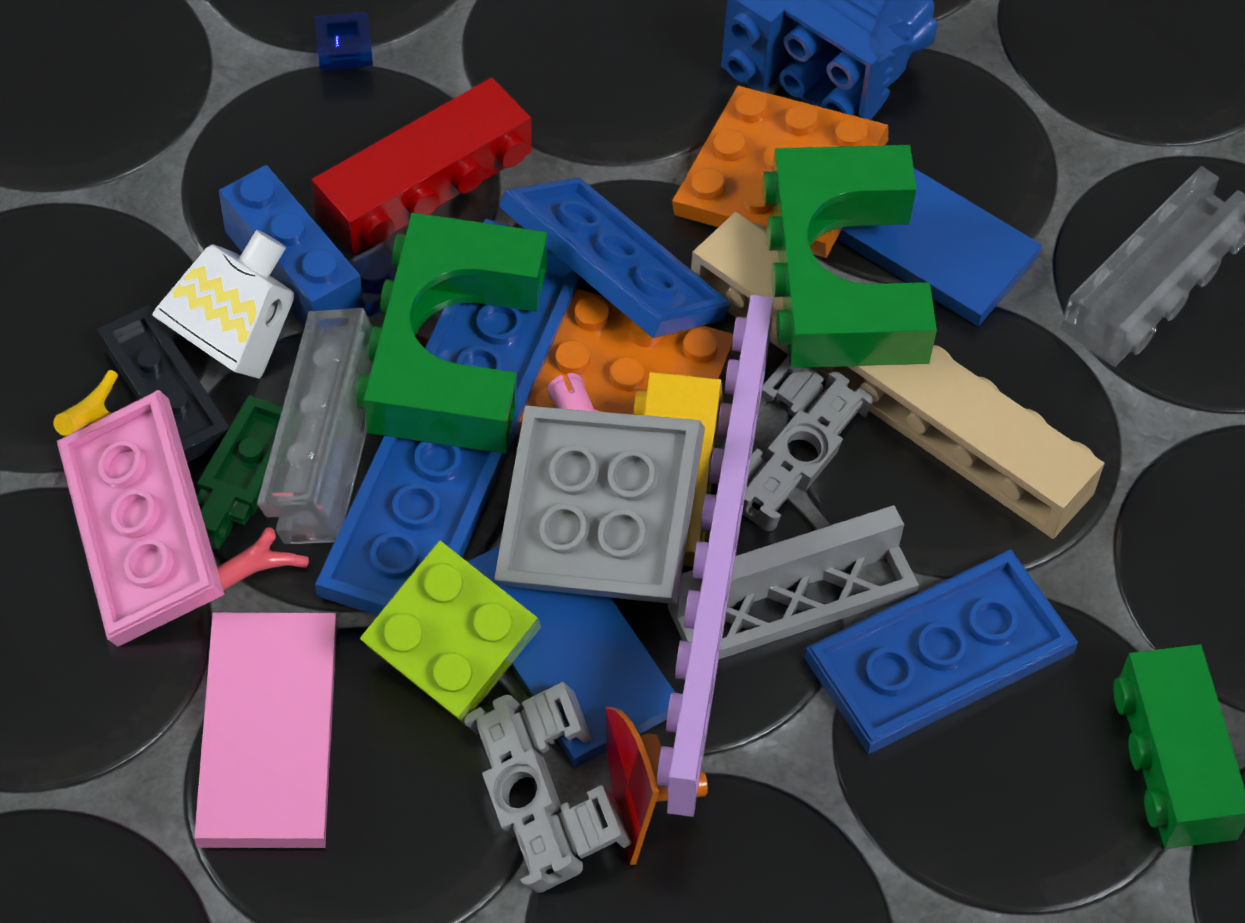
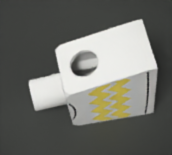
M259 230L255 231L241 256L214 244L210 245L156 307L152 315L232 371L260 379L294 300V292L270 276L286 247Z

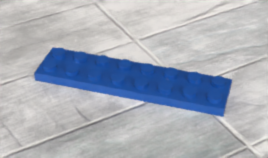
M489 219L484 221V223L509 226ZM548 248L547 270L537 312L480 303L452 305L443 309L425 347L434 356L452 363L517 372V407L507 453L503 454L384 436L315 583L317 597L378 616L439 540L463 558L517 434L519 420L576 289H580L583 282L581 276Z

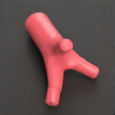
M268 527L253 545L217 566V570L224 591L258 571L287 565L307 568L309 558L289 552L271 551L270 545L275 540L276 535L274 529Z

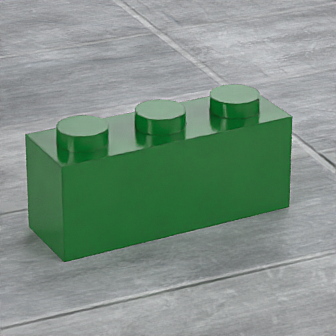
M1202 645L1129 653L1120 677L1114 680L1113 694L1117 711L1120 715L1127 714L1132 732L1129 736V754L1135 770H1142L1148 790L1145 792L1144 805L1150 826L1152 828H1159L1164 849L1238 840L1245 827V787Z

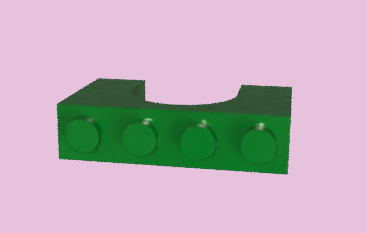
M910 145L775 148L772 171H763L762 198L764 206L773 205L774 216L767 218L768 251H778L779 263H772V293L774 298L783 297L784 310H778L776 318L778 345H788L790 368L930 363L937 332L930 282L889 284L851 282L825 269L817 261L810 249V246L820 236L842 227L910 225L917 190Z
M411 213L406 235L397 234L395 239L392 266L397 268L395 280L386 279L383 285L380 310L382 314L386 315L383 326H373L368 358L373 361L370 374L362 373L360 375L356 393V408L365 410L366 431L369 434L506 454L517 407V372L445 361L428 352L419 343L415 335L421 325L431 315L456 304L480 303L537 312L547 270V232Z

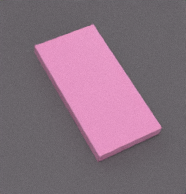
M157 390L57 441L107 640L117 647L225 595L171 404L167 396L160 390Z
M213 612L194 835L197 848H325L337 635L336 613Z

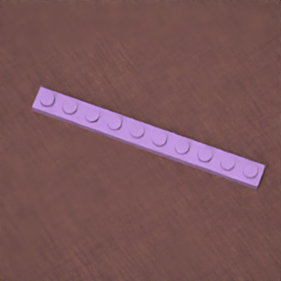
M751 295L747 318L736 317L732 351L741 352L740 360L729 359L725 394L734 396L732 404L721 403L717 438L726 439L725 449L713 448L709 483L718 484L717 495L705 494L701 530L710 531L709 542L697 541L694 558L693 578L702 579L701 590H689L685 610L684 628L694 629L692 642L680 640L676 662L675 679L685 680L683 694L671 692L668 706L666 731L676 732L674 748L662 746L658 765L657 786L668 787L667 813L694 817L771 339L774 297Z

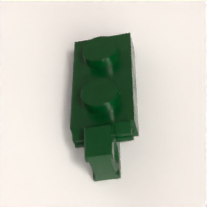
M251 395L247 397L197 482L199 492L197 499L211 549L219 551L230 534L234 522L245 525L250 519V515L255 514L304 427L302 413Z

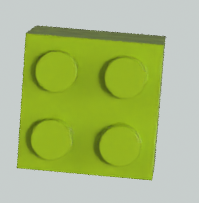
M439 540L360 639L377 655L464 724L466 715L477 708L539 631L541 624L534 614Z

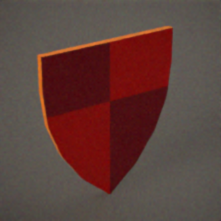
M605 707L606 744L611 788L632 841L631 845L625 847L630 865H635L656 802L668 801V787L657 786L658 765L662 747L656 734L640 736L633 722L622 710ZM703 771L700 773L697 797L707 795V778Z

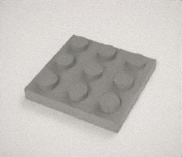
M525 406L494 580L500 586L677 604L705 431L702 422L692 419Z

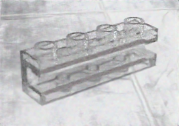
M1201 166L1070 296L1060 330L1114 367L1130 351L1136 355L1139 354L1155 334L1157 323L1163 317L1169 321L1172 320L1185 305L1189 297V291L1196 284L1204 287L1213 278L1221 265V258L1228 251L1235 255L1245 245V194L1237 190L1226 202L1222 201L1214 195L1219 177Z
M363 308L309 311L257 501L258 506L266 517H279L276 532L284 544L335 542L345 521L367 433L365 410L356 408L357 386L360 375L362 373L370 374L373 361L368 358L369 341L373 325Z

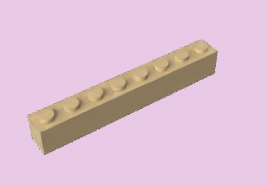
M735 211L693 251L691 270L728 300L731 304L728 313L734 317L747 318L751 295L773 297L772 263H779L778 251H768L767 229L764 226L750 222ZM776 297L773 302L770 342L789 355L788 345H778L777 311L784 310L783 297ZM933 345L929 364L809 367L826 381L830 373L839 372L849 379L847 387L852 391L856 392L860 387L866 390L873 397V402L869 409L870 412L1052 539L1060 533L1094 495L1104 462L1095 457L1092 451L1084 444L1070 440L1048 425L1037 412L1023 408L1001 393L990 380L976 376L954 361L950 354L939 346Z

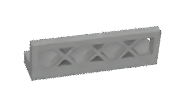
M895 505L735 556L725 621L731 623L732 626L727 637L722 638L719 659L917 594L919 584L899 547L904 523ZM887 559L897 581L877 586L859 579L858 576L863 566ZM693 570L682 573L677 604L668 603V609L682 640L692 642L694 631L691 628H684L689 590L700 591L702 579L693 578ZM852 570L850 575L847 574V573H844V572H847V571ZM819 580H825L844 588L839 600L825 605L803 595L808 584ZM797 588L796 591H795V593L789 591V590H792V589ZM852 591L855 592V593H858V594H855V595L850 596V594H851ZM764 598H770L788 606L782 619L770 623L747 614L753 602ZM741 606L739 611L733 609ZM796 610L802 611L801 613L795 614ZM741 628L746 629V631L739 633Z

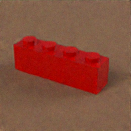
M491 77L311 179L315 214L352 256L370 246L380 245L392 233L409 224L411 213L431 215L440 205L461 193L465 194L473 191L483 180L504 168H511L519 164L526 155L531 153V117Z

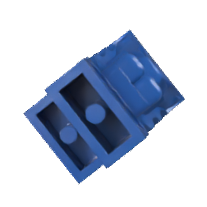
M727 0L721 68L728 71L735 80L745 82L757 91L765 92L776 82L783 86L792 96L800 97L811 105L871 120L890 94V90L887 87L905 71L908 59L935 42L938 22L933 17L934 2L933 0Z

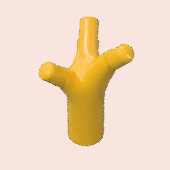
M113 370L107 371L102 382L85 399L56 415L53 422L56 431L60 435L69 436L83 427L112 414L107 411L104 402L113 388L118 374Z

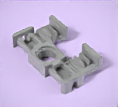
M789 355L763 385L760 406L763 407L766 402H772L777 397L775 401L777 403L782 401L787 404L788 413L793 418L768 447L764 459L761 458L763 452L758 448L752 453L742 513L766 531L776 529L781 517L776 511L796 487L804 492L807 491L837 454L843 438L838 435L857 412L866 418L873 402L872 395L863 388H858L856 392L848 388L849 379L839 372L830 373L823 387L824 378L809 367L790 368ZM718 438L717 448L725 449L726 439ZM797 439L806 440L816 448L818 457L809 462L799 461L789 453L787 444ZM754 502L761 506L759 511L752 506Z
M561 682L523 701L522 704L512 696L504 695L493 700L494 710L487 713L482 708H478L466 715L464 723L476 734H480L492 767L483 772L482 775L501 828L511 836L517 837L530 873L520 879L523 884L537 893L544 892L581 873L583 863L574 857L578 854L579 857L584 858L615 842L623 848L632 844L616 799L611 791L604 785H600L587 792L589 800L572 808L568 802L561 805L544 757L537 752L539 750L542 753L549 751L548 743L554 744V740L561 736H565L569 740L577 737L583 743L592 740L575 692L568 685ZM559 702L562 703L570 725L566 727L557 704ZM512 755L511 759L505 761V758ZM525 777L534 778L537 784V791L532 802L522 808H512L509 802V793L514 783ZM597 801H599L608 827L606 828L603 826L595 805ZM553 868L554 873L547 874V870Z

